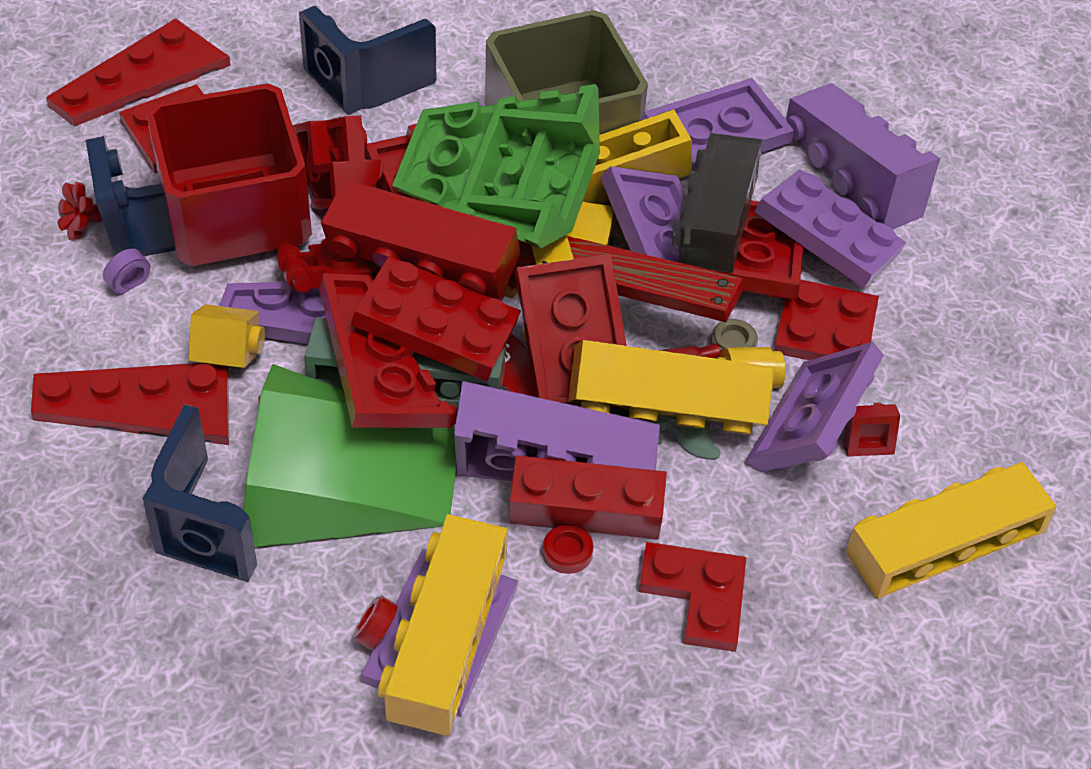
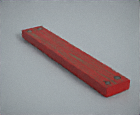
M567 236L574 259L611 254L618 296L726 323L743 291V278ZM521 241L519 245L521 255L514 270L518 267L536 265L531 245Z

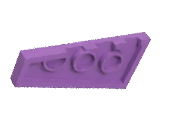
M287 282L227 283L219 305L260 311L259 326L265 328V338L303 344L309 343L316 317L326 318L319 288L310 289L303 293L291 288Z

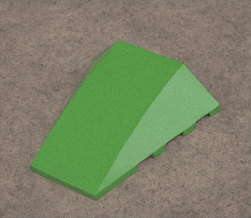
M596 84L580 86V91L577 93L562 95L559 90L541 92L540 98L518 101L516 96L499 98L495 105L480 106L478 102L423 109L392 186L396 191L423 202L515 227L518 240L541 249L573 230L600 154L599 90Z
M272 364L261 391L245 484L244 512L250 517L255 549L261 546L306 543V541L329 538L342 539L382 532V534L443 527L447 514L451 515L455 483V430L452 428L352 427L343 389Z

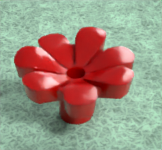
M77 181L74 184L67 182L63 184L62 194L65 199H61L58 205V212L64 214V216L58 219L57 224L61 231L67 230L69 240L80 239L82 231L87 227L88 221H103L98 205L93 204L92 198L85 197V184Z

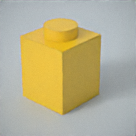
M204 304L191 314L188 361L245 368L256 358L257 354L260 355L264 347L265 328L259 326L260 311Z

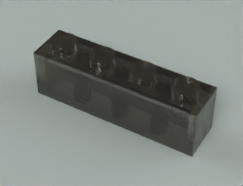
M710 133L706 148L698 149L695 171L690 173L687 195H683L680 219L675 220L673 227L672 246L679 247V263L708 270L733 273L759 177L762 139Z

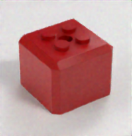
M266 83L158 102L146 112L159 183L178 261L190 266H196L277 250L279 246L285 243L294 246L303 245L312 235L306 167L281 88Z

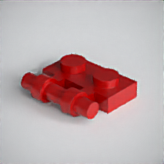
M326 238L321 241V244L308 245V252H302L298 247L289 243L282 244L277 251L276 261L280 270L284 273L287 284L299 292L304 293L310 289L319 288L322 273L370 275L373 280L372 270L364 259L357 257L349 259L339 256L329 249Z

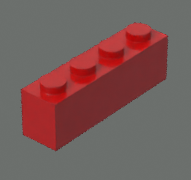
M346 179L343 180L321 221L329 249L341 257L349 259L354 257L374 262L382 268L388 256H391L499 300L521 255L517 229L515 227Z

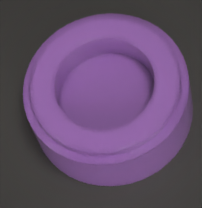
M127 249L115 255L107 263L103 271V280L115 293L125 294L146 281L151 266L137 249Z

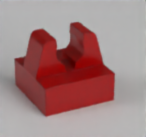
M877 402L874 405L856 406V413L845 425L844 445L847 457L895 454L901 416L896 404L884 405Z

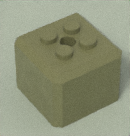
M595 10L494 31L486 40L485 106L495 105L499 98L516 96L518 101L540 98V93L545 91L559 90L563 95L579 92L580 86L596 84L599 90V135L644 120L648 83L607 14Z

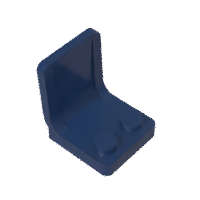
M314 5L299 12L303 68L348 116L361 109L381 106L436 83V27L428 19L419 20L369 41L358 42L349 39L337 27L334 19L330 15H325L317 6Z
M104 136L86 139L95 198L114 255L127 249H137L143 256L176 251L160 184L139 188L124 186L123 180H118L117 177L123 175L117 148L108 150Z
M184 404L154 463L151 472L152 482L142 498L155 552L175 560L249 582L257 567L249 515L231 502L221 501L218 503L192 494L208 462V455L199 408Z

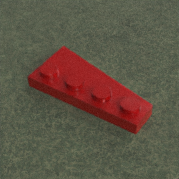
M175 18L46 96L48 107L75 127L124 108L126 103L138 98L145 97L147 99L160 94L161 89L179 82L185 84L198 79L200 74L215 68L218 71L231 66L230 56Z
M322 273L319 289L352 427L450 428L455 413L447 401L441 402L434 391L436 382L428 369H420L413 357L414 351L351 325L355 309L373 282L370 275Z
M187 363L37 373L33 376L31 414L34 421L89 428L97 426L119 428L121 432L140 434L142 431L169 435L184 404L199 408L204 439L212 440L214 444L229 445L228 366L210 363Z

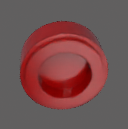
M567 524L557 526L551 529L544 538V560L550 568L559 573H578L584 570L592 560L593 540L589 533L579 526Z
M383 595L377 596L359 620L353 634L354 641L370 651L373 650L382 640L393 622L398 605Z

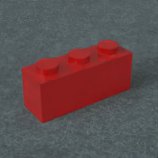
M516 455L510 495V523L555 528L566 524L576 525L587 532L659 540L663 520L667 471Z

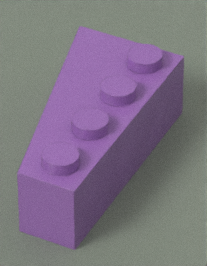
M832 83L790 98L786 121L794 129L792 141H798L808 152L812 164L817 168L822 167L831 177L833 185L839 194L847 195L859 207L860 211L876 222L886 224L892 229L924 216L940 162L938 156L931 151L924 154L916 149L915 140L906 134L898 137L889 131V122L879 115L873 118L866 115L863 104Z
M462 381L454 434L457 475L512 481L516 455L656 470L660 425L647 422L644 419L623 417Z

